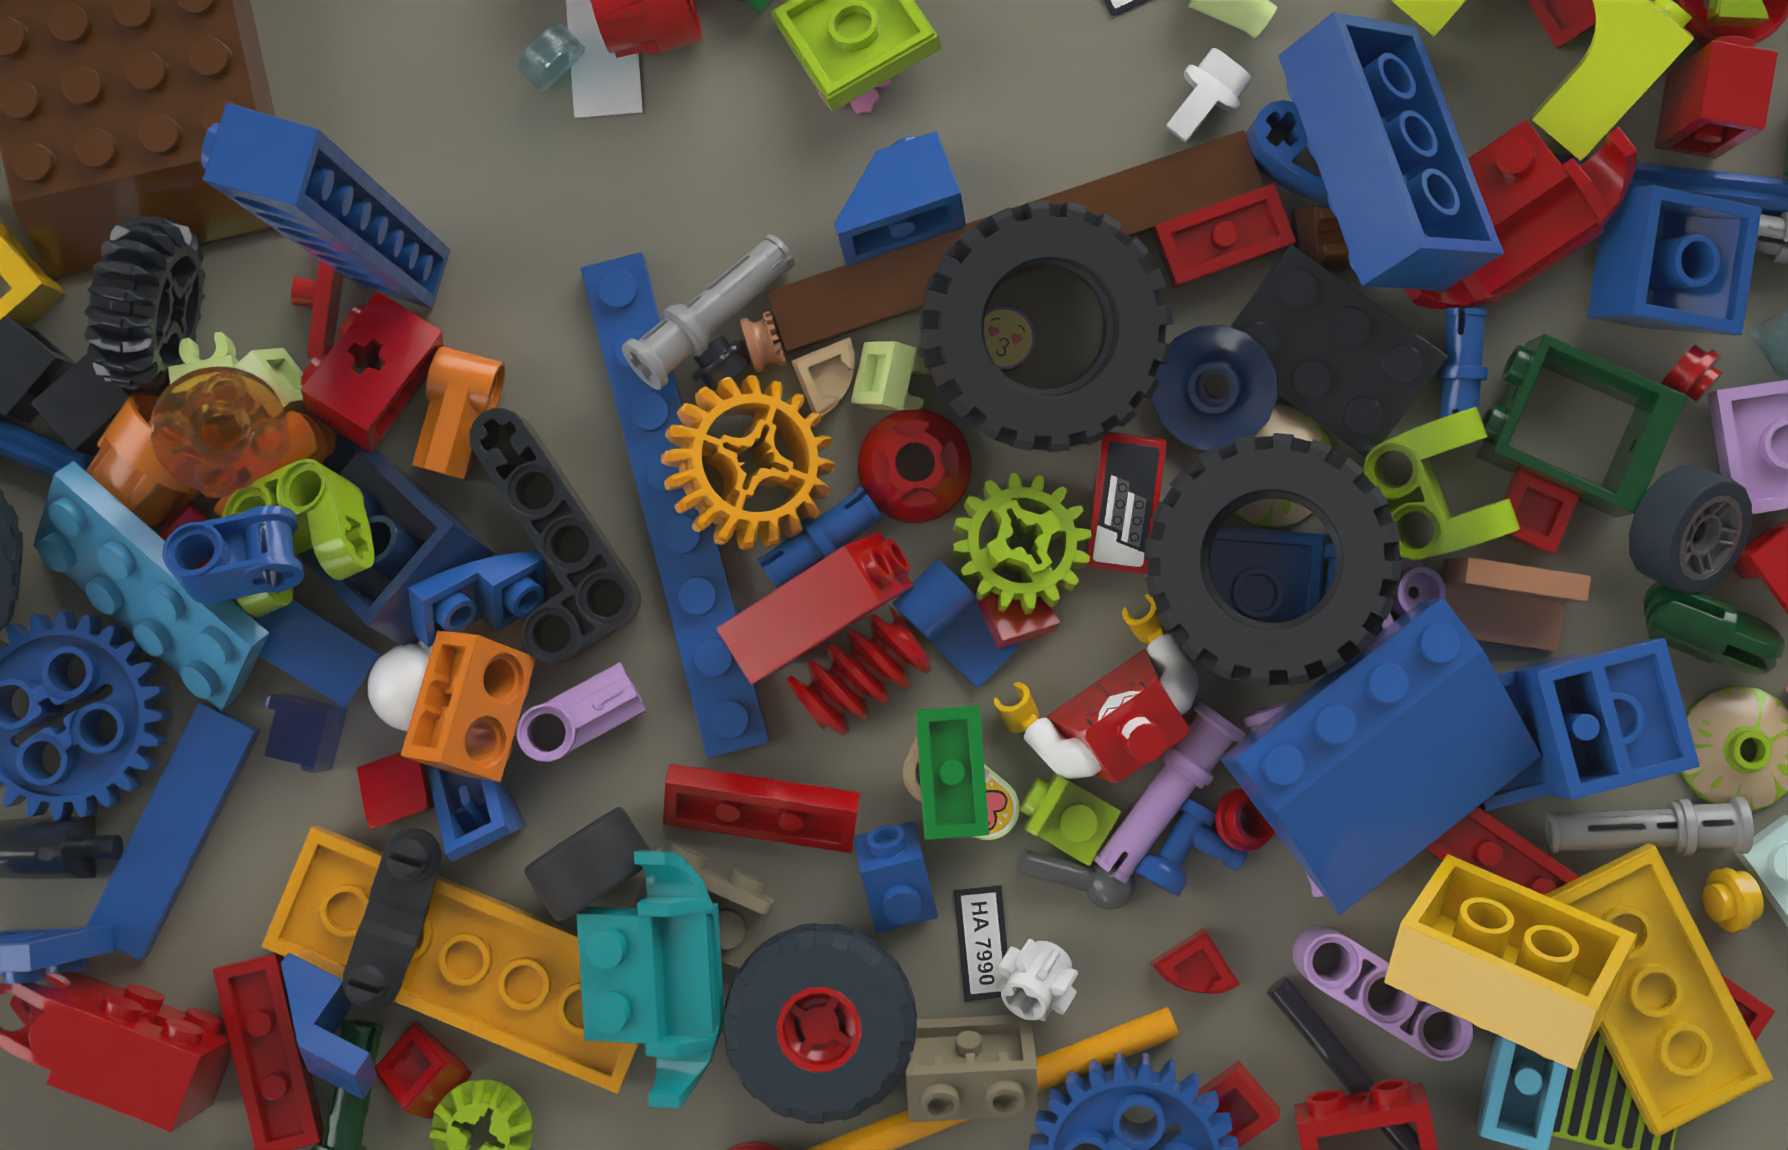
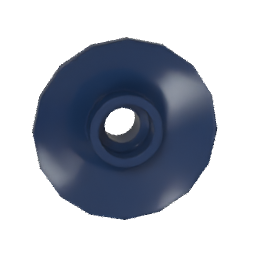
M1224 324L1197 326L1175 337L1170 342L1172 346L1168 364L1161 363L1155 379L1160 383L1152 395V405L1163 427L1181 443L1203 451H1208L1213 447L1218 449L1231 444L1235 438L1252 434L1255 437L1270 420L1278 398L1277 371L1267 350L1247 332ZM1219 374L1226 378L1228 391L1225 396L1215 397L1209 393L1206 384L1210 375Z

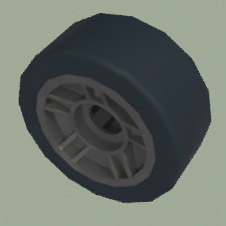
M1679 465L1662 474L1646 491L1634 513L1631 524L1629 555L1636 570L1648 578L1684 594L1703 593L1717 585L1734 568L1746 546L1752 526V503L1746 488L1731 478L1697 465Z

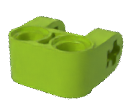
M1477 406L1415 427L1372 448L1366 456L1363 466L1364 474L1383 493L1388 502L1387 506L1391 516L1397 524L1400 537V557L1410 560L1424 559L1462 550L1520 529L1509 498L1451 517L1430 457L1487 437ZM1393 450L1404 453L1412 463L1413 472L1411 479L1404 486L1392 484L1383 473L1384 459ZM1410 512L1424 513L1432 521L1434 536L1428 545H1417L1407 538L1404 532V522Z
M306 458L282 467L242 486L226 502L223 517L243 513L248 509L266 505L283 506L291 509L296 513L298 529L292 535L294 555L296 556L313 548L322 568L335 580L341 581L373 566L375 560L374 547L361 490L352 482L316 460ZM293 588L280 592L258 593L236 598L244 611L253 617L259 618L290 604L293 598Z

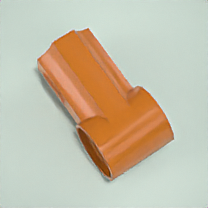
M446 346L438 348L432 359L426 381V399L430 402L414 455L413 466L469 480L475 459V453L470 444V429L474 420L482 412L497 407L505 380L504 362Z

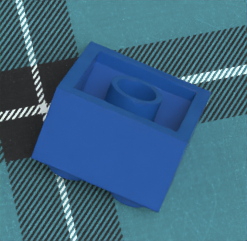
M1653 184L1628 188L1621 205L1603 227L1604 233L1599 236L1587 318L1639 328L1732 336L1742 335L1762 207Z

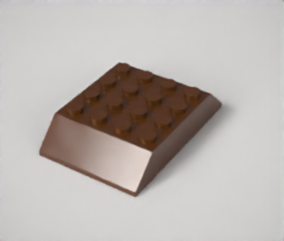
M0 0V152L11 203L49 277L56 279L94 270L93 265L101 259V246L105 241L110 240L111 231L116 225H121L127 216L136 218L138 216H156L174 220L175 224L188 226L190 232L196 234L199 246L274 230V228L205 182L203 177L206 169L203 168L201 162L202 146L206 133L212 124L220 123L226 103L275 116L250 0Z

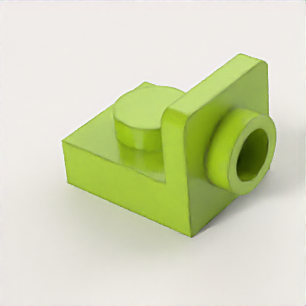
M1054 771L1048 782L1039 777L1035 780L1019 808L1021 812L1027 815L1022 824L1026 831L1039 836L1087 866H1090L1122 812L1072 781L1057 775Z

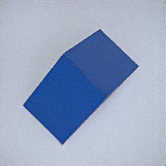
M426 765L445 853L451 862L527 826L503 776L501 782L461 776Z

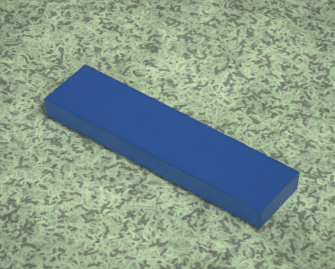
M198 702L86 927L113 926L115 949L139 961L148 957L261 729L225 711L220 712L213 705L206 702Z

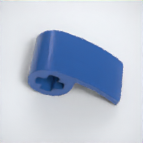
M1285 100L1269 103L1261 109L1245 133L1257 168L1272 181L1292 193L1321 205H1329L1327 200L1328 192L1323 179L1293 163L1307 144V134L1296 104ZM1275 127L1281 128L1288 135L1278 147L1271 144L1266 138Z
M938 558L912 582L913 587L900 594L892 603L976 687L982 686L1020 647V643L997 649L976 601L977 597Z

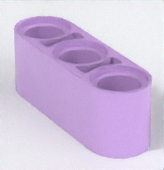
M1312 926L1304 930L1296 938L1292 948L1295 967L1299 973L1323 992L1435 1060L1452 1061L1462 1056L1470 1047L1473 1039L1472 1023L1447 1011L1446 1013L1449 1017L1447 1032L1435 1041H1426L1423 1031L1426 1020L1432 1014L1444 1012L1445 1010L1420 1001L1395 988L1392 999L1386 1005L1381 1007L1370 1006L1368 1002L1370 986L1375 980L1386 977L1389 963L1337 930L1327 926ZM1325 943H1337L1340 949L1338 965L1328 973H1316L1312 964L1315 951Z

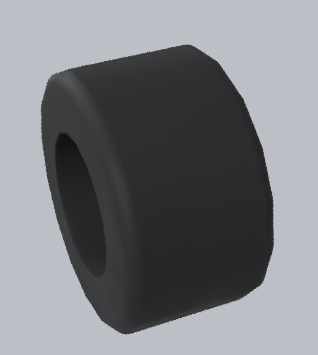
M617 807L538 857L525 867L524 873L552 917L556 921H562L596 902L640 872L643 868L641 865L634 863V851L650 850L626 811L621 807Z

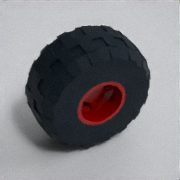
M817 923L798 925L766 940L748 956L738 970L728 991L724 1007L723 1032L726 1052L731 1067L735 1069L742 1081L743 1087L754 1099L757 1098L769 1107L770 1111L785 1118L790 1117L806 1121L805 1123L824 1124L825 1122L836 1120L845 1121L861 1115L863 1111L875 1104L878 1105L891 1093L901 1076L903 1077L910 1062V1053L913 1052L917 1037L915 997L909 980L898 961L882 944L871 936L862 934L852 927L836 923L835 925Z

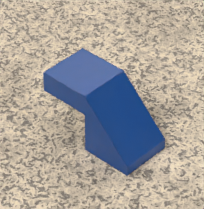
M288 952L281 965L297 1043L307 1070L363 1100L378 1077L369 1052L334 1035V1032L352 1007L351 1002L345 996L342 985L343 980Z

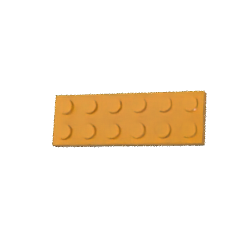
M321 826L311 827L261 947L284 957L289 952L343 980V973L369 901L370 891L383 852ZM440 875L437 876L429 911L417 947L408 965L401 989L393 1002L618 1094L639 1043L587 1041L584 1039L578 932Z

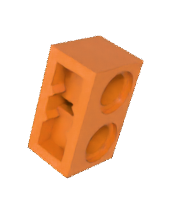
M437 631L400 756L457 775L501 782L506 762L512 751V741L523 702L529 692L530 678L536 658L480 635Z

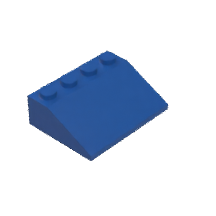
M1440 597L1416 604L1380 632L1363 651H1360L1350 659L1346 665L1325 675L1219 759L1334 910L1341 915L1542 755L1484 650L1445 599Z

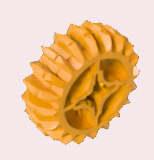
M752 375L743 380L740 390L731 377L724 378L718 383L717 394L705 386L695 394L697 406L685 403L678 409L677 415L685 426L671 425L665 433V437L671 443L681 448L667 450L661 455L662 464L679 468V473H675L664 480L665 488L667 490H676L683 487L687 495L675 504V511L681 514L694 506L700 514L693 521L692 529L699 533L712 522L717 524L714 532V542L719 545L727 543L732 537L734 530H736L737 543L742 550L752 548L757 535L765 547H772L779 543L780 531L790 538L794 537L802 531L799 518L815 519L820 513L812 499H824L830 494L831 488L827 483L817 478V476L827 475L834 471L835 463L833 461L818 456V452L832 444V438L826 435L814 437L811 429L819 424L821 414L815 412L803 418L797 412L804 402V395L799 393L786 402L782 401V382L773 381L768 385L763 394H761L760 382L757 376ZM729 415H748L754 417L751 426L744 430L741 438H734L724 434L717 439L706 434L711 424L719 418ZM775 431L785 440L791 453L792 461L781 456L776 450L774 444ZM751 447L750 452L756 457L752 463H758L759 469L746 477L747 473L741 469L745 462L738 463L737 457ZM702 456L705 457L704 463L715 468L722 476L723 491L721 497L713 490L706 478ZM757 486L766 487L771 490L780 486L789 490L785 499L774 510L766 512L743 510L745 501L753 496Z

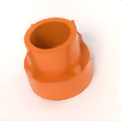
M135 392L129 396L98 441L97 445L101 449L86 472L145 524L160 525L166 518L171 519L186 504L189 498L193 501L197 498L211 476L216 473L226 459L227 450L220 438L205 423L187 410L157 395Z

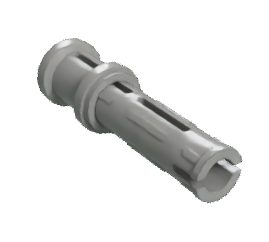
M768 234L750 252L686 305L677 303L667 307L662 312L663 320L639 340L630 338L622 345L623 355L634 372L650 387L656 390L663 388L668 383L667 375L692 354L694 356L702 355L709 348L708 345L711 342L710 335L759 295L774 280L795 265L793 256L788 255L785 259H782L784 255L790 252L788 247L778 237Z
M1731 796L1727 803L1692 804L1686 798L1675 799L1674 802L1668 803L1666 809L1608 810L1575 813L1548 812L1544 820L1545 841L1549 853H1557L1559 851L1633 849L1649 843L1655 845L1656 848L1670 847L1673 853H1678L1680 856H1692L1696 849L1731 848L1736 854H1748L1751 851L1754 837L1751 809L1748 801L1743 796ZM1710 825H1719L1717 827H1704ZM1627 828H1635V829H1636V830H1627V831H1602V832H1589V831H1588V830H1602V829H1627Z

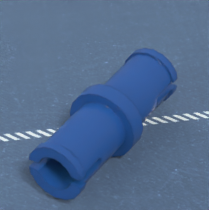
M1445 308L1444 354L1448 357L1436 372V379L1442 380L1440 419L1476 406L1479 412L1481 381H1487L1488 367H1482L1485 317H1487L1486 309L1465 308L1464 311L1460 310V308Z
M861 486L817 519H804L801 521L804 528H802L799 534L788 538L764 556L761 555L757 558V561L777 589L846 545L875 523H880L884 520Z

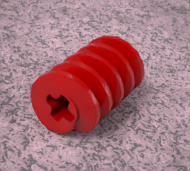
M890 604L889 608L893 622L888 623L876 614L868 617L873 637L869 639L855 629L847 633L852 649L850 654H847L835 645H830L827 648L832 665L829 670L813 660L806 663L811 679L809 685L804 684L792 675L786 678L793 692L824 731V728L828 726L842 736L847 735L850 732L845 715L847 711L864 721L870 717L866 701L868 695L883 705H887L891 701L886 685L888 680L905 690L911 687V681L906 668L908 665H912L926 675L932 671L928 655Z

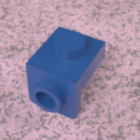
M914 822L899 825H883L873 829L871 832L854 837L860 874L876 933L938 918Z

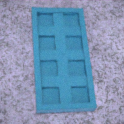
M76 462L69 463L53 475L33 547L38 550L42 560L52 570L60 573L63 572L80 587L97 610L113 616L130 631L138 645L146 653L159 657L181 676L190 692L199 698L207 699L220 712H223L239 699L269 632L233 600H226L219 604L204 605L194 601L165 566L162 557L165 541Z

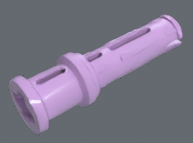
M1200 700L1194 707L1197 715L1189 725L1190 733L1163 752L1164 755L1161 760L1165 762V765L1101 852L1096 854L1093 859L1100 867L1109 872L1121 856L1119 861L1122 864L1113 876L1124 884L1129 881L1133 871L1196 786L1202 789L1205 784L1209 786L1214 779L1211 771L1219 761V758L1233 741L1240 742L1246 735Z

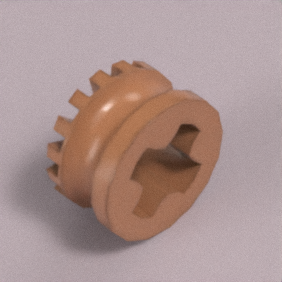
M770 310L763 312V316L758 322H751L747 317L740 319L756 374L763 373L765 366L769 363H776L779 367L786 366L787 363Z

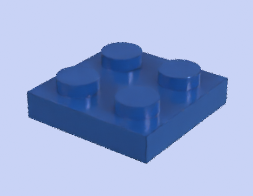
M113 926L1 930L0 975H3V983L34 982L46 979V973H65L87 969V958L114 951Z

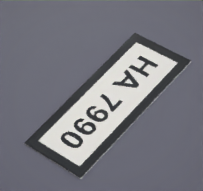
M1001 885L954 890L965 1001L1001 998V991L997 990L996 986L1003 975L997 970V967L1008 951Z

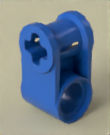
M258 506L239 514L202 522H190L178 527L169 534L163 545L162 557L165 566L194 601L204 605L219 604L226 600L263 592L272 593L288 590L300 584L304 578L303 565L294 555L292 535L298 529L297 516L291 509L283 506ZM212 558L204 567L195 570L196 566L202 561Z

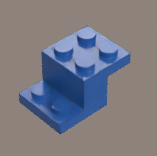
M1655 638L1593 655H1565L1496 673L1542 756L1478 807L1484 811H1489L1546 795L1574 800L1700 767L1666 639Z

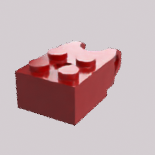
M76 972L46 973V979L44 980L50 981L56 987L35 983L37 981L17 984H4L0 982V995L5 993L14 995L9 1004L25 1025L15 1031L5 1030L0 1027V1048L22 1060L51 1070L46 1082L47 1085L170 1133L213 1105L232 1057L227 1030L223 1027L225 1021L219 1015L198 1008H188L184 1012L163 1004L165 996L153 989L139 985H128L126 989L119 988L94 977Z

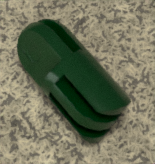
M1659 582L1654 583L1646 590L1643 606L1650 640L1665 638L1668 647L1694 656L1696 659L1704 662H1717L1751 675L1769 673L1775 668L1776 659L1781 658L1783 655L1785 643L1779 631L1767 622L1737 610L1736 606L1732 603L1718 600L1702 593L1684 594Z

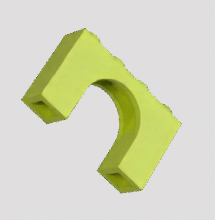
M1466 0L1391 1L1435 37ZM1592 0L1596 13V25L1587 52L1575 68L1538 107L1532 117V120L1580 161L1586 157L1694 40L1692 34L1684 28L1692 19V16L1673 0H1655L1654 2L1652 0Z

